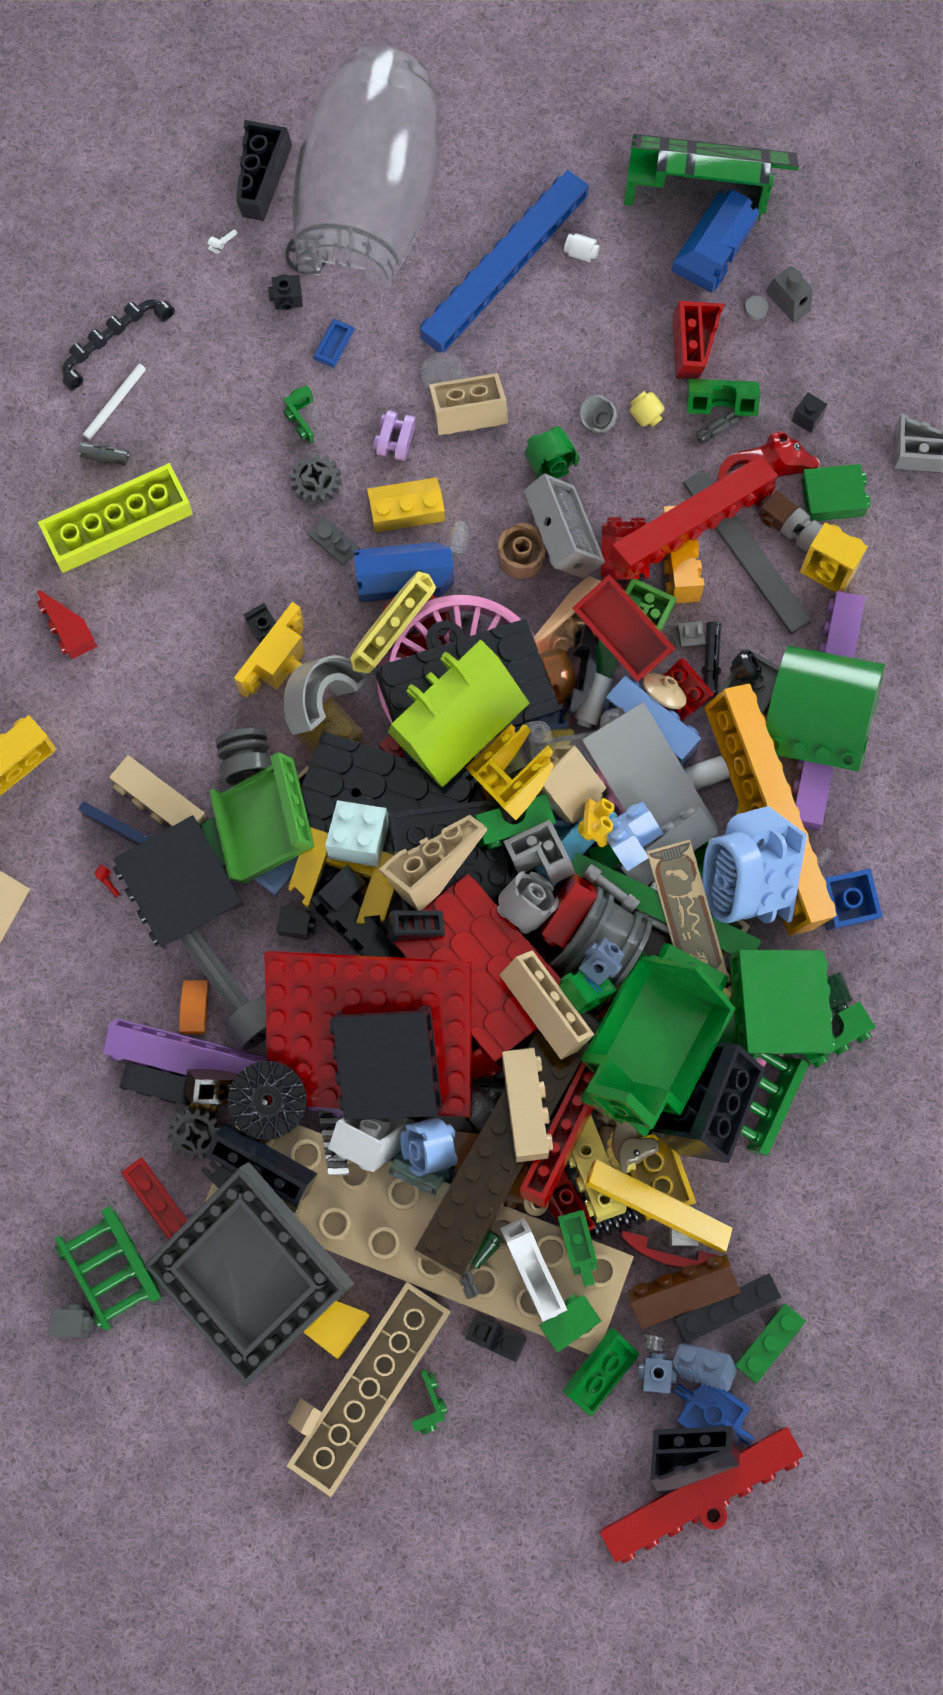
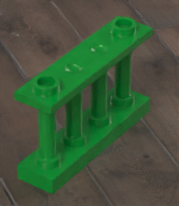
M775 1054L751 1055L756 1061L760 1057L780 1069L781 1073L776 1084L762 1076L759 1087L768 1091L770 1097L765 1107L754 1100L752 1102L750 1111L759 1115L760 1119L755 1130L743 1125L740 1134L749 1139L747 1150L755 1154L768 1156L809 1066V1063L803 1059L788 1057L784 1061Z
M108 1206L101 1211L104 1218L101 1219L99 1224L69 1242H66L64 1237L61 1236L55 1238L58 1244L55 1246L59 1257L62 1260H67L95 1311V1314L92 1315L99 1329L104 1328L105 1331L113 1329L109 1320L145 1299L147 1301L150 1299L151 1303H156L164 1298L151 1273L144 1266L145 1263L112 1206ZM112 1231L117 1239L113 1242L114 1245L79 1265L72 1251L102 1233ZM118 1254H125L129 1261L126 1264V1268L91 1288L84 1274ZM130 1277H138L142 1286L138 1287L139 1290L109 1309L103 1310L97 1299L98 1296Z

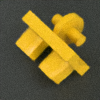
M605 798L598 802L592 799L585 802L584 820L578 824V833L585 840L593 839L600 847H604L607 844L608 833L613 830V823L609 819V815L614 812V804Z

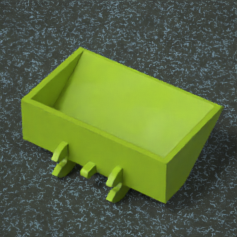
M482 640L476 643L459 661L449 653L444 652L440 659L448 671L440 679L430 672L426 678L432 686L424 694L416 686L409 685L406 691L414 703L391 724L388 730L391 737L441 787L448 783L530 704L499 657Z

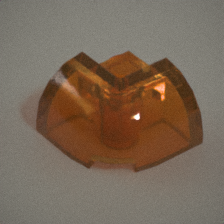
M555 649L541 653L540 656L555 693V698L559 705H563L564 698L576 688L577 680L566 651L564 649Z

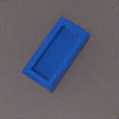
M333 318L313 359L335 368L355 330L354 327Z

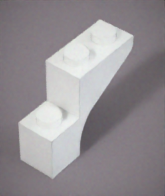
M523 1217L500 1228L508 1250L542 1322L567 1311L525 1218Z

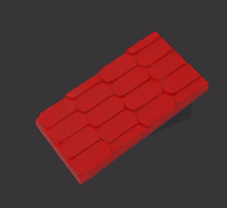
M467 873L421 910L443 911L444 937L391 942L405 958L472 961V1038L493 1062H496L502 1057V1052L509 1051L537 1029L533 1020L501 978L500 974L515 957L533 950L558 986L561 985L559 983L561 979L507 918L499 915L497 904L491 900L475 879ZM430 919L431 930H435L434 919ZM419 920L420 930H424L423 920ZM409 921V930H413L412 921Z

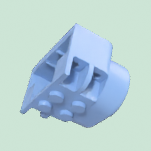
M769 806L744 812L730 819L727 824L726 834L711 840L705 852L701 880L711 915L722 923H732L757 917L764 923H770L775 920L777 913L787 922H791L807 834Z

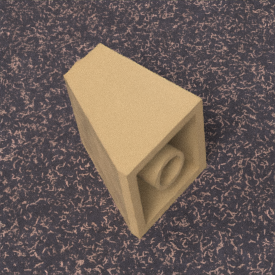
M557 745L550 757L554 767L538 796L547 794L551 809L564 823L573 824L583 818L585 802L589 799L598 802L602 798V792L606 789V786L576 746Z

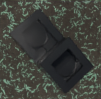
M477 1314L465 1339L514 1362H517L527 1339L525 1336Z

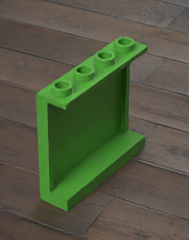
M279 752L270 756L271 766L222 793L213 789L209 790L212 800L211 806L216 818V828L221 841V851L225 859L226 873L230 880L246 884L315 847L294 759Z

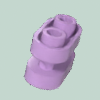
M388 410L386 415L382 414L380 420V428L382 430L380 436L376 435L373 449L377 450V455L387 457L390 450L395 452V459L405 461L416 427V417L406 415L404 421L398 420V412ZM395 429L401 430L398 442L392 441Z

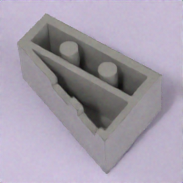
M901 413L896 425L894 469L943 473V431L930 427V424L923 421L920 423L908 418V415Z

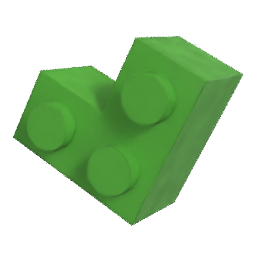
M631 579L626 592L641 599L639 607L662 632L672 613L676 597L637 579Z

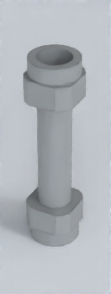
M591 864L583 874V877L591 884L595 882L606 892L613 895L615 899L622 903V908L632 913L640 901L632 894L628 896L601 875L602 871Z

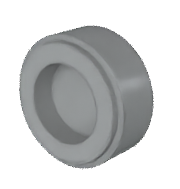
M761 296L750 297L746 301L744 308L746 315L754 320L764 318L768 311L767 300Z

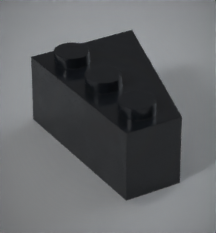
M733 1427L653 1430L650 1481L658 1494H664L738 1467L740 1440Z

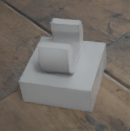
M702 621L678 624L681 649L705 646Z

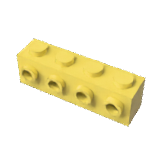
M590 1114L568 1160L570 1168L575 1167L578 1177H575L579 1192H584L587 1201L584 1202L588 1216H594L596 1223L626 1213L627 1206L585 1185L593 1161L597 1159L611 1166Z

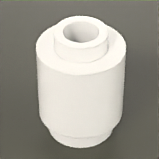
M575 233V235H568L564 252L569 253L570 257L590 263L591 259L597 258L600 246L597 245L596 239Z

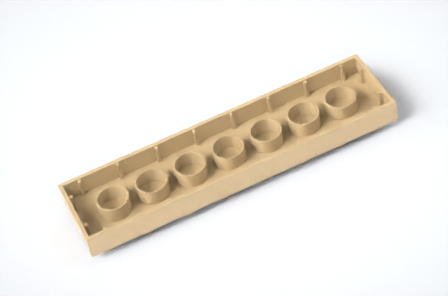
M297 1125L290 1133L274 1140L257 1139L318 1173L309 1194L298 1207L283 1199L282 1201L326 1251L546 1338L539 1327L543 1322L526 1290L519 1270L500 1228L524 1217L563 1301L574 1293L578 1297L584 1294L602 1320V1322L567 1347L590 1355L606 1335L634 1256L592 1240L598 1270L592 1271L595 1285L584 1288L581 1274L574 1275L573 1269H571L561 1228L515 1209L503 1207L490 1229L502 1238L500 1242L501 1247L480 1269L473 1265L469 1267L474 1278L473 1283L478 1287L479 1295L467 1299L463 1291L464 1286H461L459 1279L416 1256L414 1250L451 1184L428 1175L415 1176L408 1167L390 1160L372 1172L361 1169L358 1164L347 1159L349 1175L328 1174L322 1134L301 1125ZM213 1183L205 1202L218 1190Z

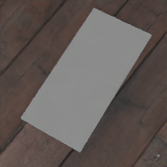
M644 702L583 739L584 744L625 812L630 806L643 801L661 828L670 821L672 823L681 818L679 814L689 807L702 808L715 829L718 828Z

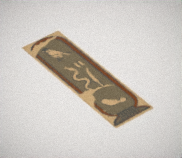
M691 840L647 851L673 946L717 969L728 977Z

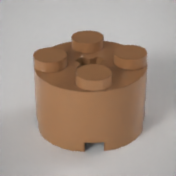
M519 523L502 532L498 541V562L500 568L507 575L517 579H527L534 577L542 569L545 563L546 547L542 543V536L538 528L531 524Z

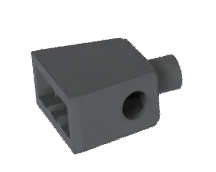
M793 266L777 275L765 291L793 323L811 311L812 287L803 278L802 273Z

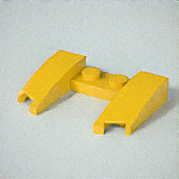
M509 724L466 769L517 820L538 795L552 771L554 764L550 761V757L553 754V750L547 745L512 780L504 770L515 757L531 730L527 725H522L520 730L515 733V727Z
M310 827L315 847L299 855L288 890L292 892L296 888L305 897L302 904L309 908L325 864L339 869H343L348 864L358 875L371 879L356 923L364 925V917L379 915L381 922H384L396 890L381 874L379 868L390 860L393 854L382 851L378 867L329 859L325 847L328 833Z

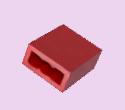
M577 874L568 878L557 895L559 899L558 908L540 926L543 940L554 947L558 944L564 948L597 898L594 885Z

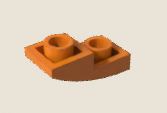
M183 980L179 1020L180 1034H205L209 1013L207 1010L210 989L208 980Z

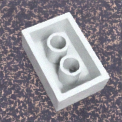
M343 1117L336 1123L328 1149L335 1152L338 1157L349 1159L358 1164L361 1169L374 1172L402 1151L400 1143L401 1133L407 1129L405 1128L406 1125L415 1123V1121L407 1117L345 1120Z

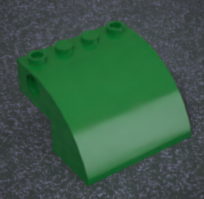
M787 646L776 678L766 722L767 731L774 742L776 755L859 772L865 760L872 718L878 707L885 664Z

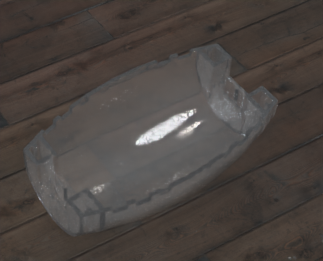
M365 46L355 49L347 55L332 75L317 101L304 134L294 177L292 223L298 272L321 276L323 263L325 262L364 269L366 284L389 288L395 276L402 268L405 258L413 248V243L417 235H419L426 217L433 191L437 167L438 126L431 76L419 60L401 50L386 46Z

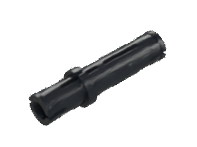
M720 622L706 623L705 662L701 671L704 674V683L714 693V696L718 694V675L721 674L719 656L722 623Z

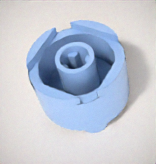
M434 1117L405 1126L407 1129L402 1131L400 1137L401 1150L404 1160H410L412 1166L408 1168L415 1176H425L449 1169L457 1164V1155L453 1143L455 1131L451 1125H446L440 1118Z

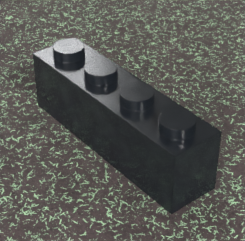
M228 1123L215 1133L205 1155L233 1172H236L241 1166L249 1162L281 1199L296 1207L309 1194L318 1174Z
M770 1273L739 1287L741 1293L672 1319L683 1343L695 1340L782 1298Z

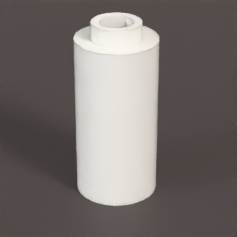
M595 673L592 688L574 715V718L578 719V725L589 729L592 725L597 726L613 679Z
M721 755L684 769L696 790L729 778L728 767Z

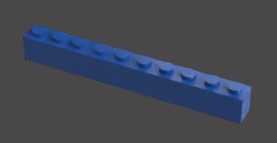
M569 170L562 176H557L552 187L548 191H544L538 198V202L525 211L523 218L511 226L509 233L504 239L500 238L496 242L491 253L485 254L480 260L478 267L475 270H470L464 282L460 286H455L450 293V297L445 302L439 303L435 313L421 323L420 339L442 355L588 197L589 185Z

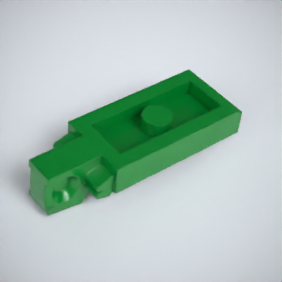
M584 1210L558 1216L570 1266L573 1269L574 1275L581 1274L584 1288L595 1285L592 1271L598 1270L597 1258Z

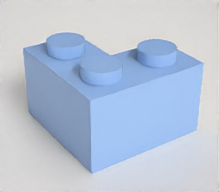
M642 801L639 804L630 806L619 817L610 819L613 823V830L608 833L607 841L625 869L629 871L649 858L643 847L664 833Z

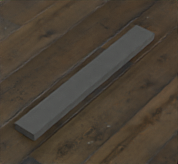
M704 470L683 483L691 496L713 484ZM735 515L730 519H723L715 527V530L789 633L792 634L809 624L811 618L739 518Z

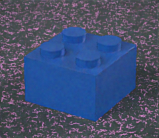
M871 868L824 878L837 915L824 923L826 931L866 923L883 917Z

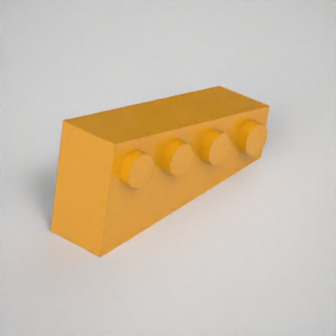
M664 506L662 514L675 506ZM697 539L687 541L676 552H669L666 554L667 560H663V573L668 574L669 582H665V593L676 597L675 604L700 602L705 584L704 578H701V560H696L699 556Z

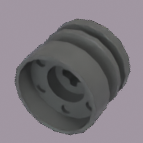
M242 728L226 732L217 737L215 743L218 749V757L224 760L220 764V770L225 784L237 785L245 780L243 772L253 770L255 775L272 765L270 755L265 753L269 749L265 730L261 728Z

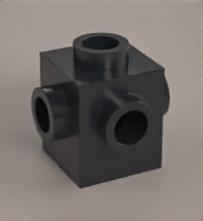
M282 274L278 277H271L272 287H268L269 301H274L275 310L287 311L292 308L303 307L299 275Z

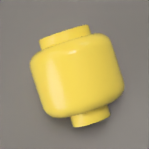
M644 391L630 402L632 405L630 407V414L641 427H645L648 424L653 427L663 419L661 414L664 412L665 407L653 392L646 393Z

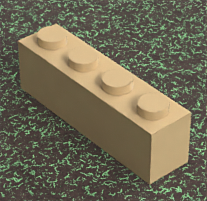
M129 755L126 756L109 777L114 784L112 788L118 794L130 796L132 798L131 803L142 811L146 808L152 813L150 817L159 825L165 823L172 827L194 815L199 825L207 819L202 810Z
M533 950L515 957L500 974L501 978L560 1059L578 1052L594 1036V1033Z
M534 1048L502 1052V1063L516 1162L548 1159L549 1150H553L551 1134H546L545 1124H549V1113L547 1107H542L541 1098L546 1097L544 1081L539 1082L538 1072L542 1071L540 1056H535Z

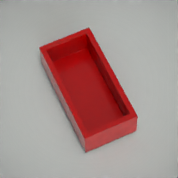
M607 575L572 607L637 682L643 680L647 674L652 672L676 650V647L612 575Z

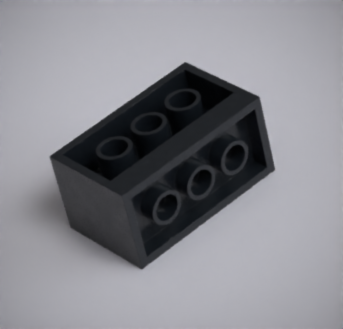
M718 1042L681 1115L662 1111L651 1132L679 1155L729 1163L765 1068L738 1044Z

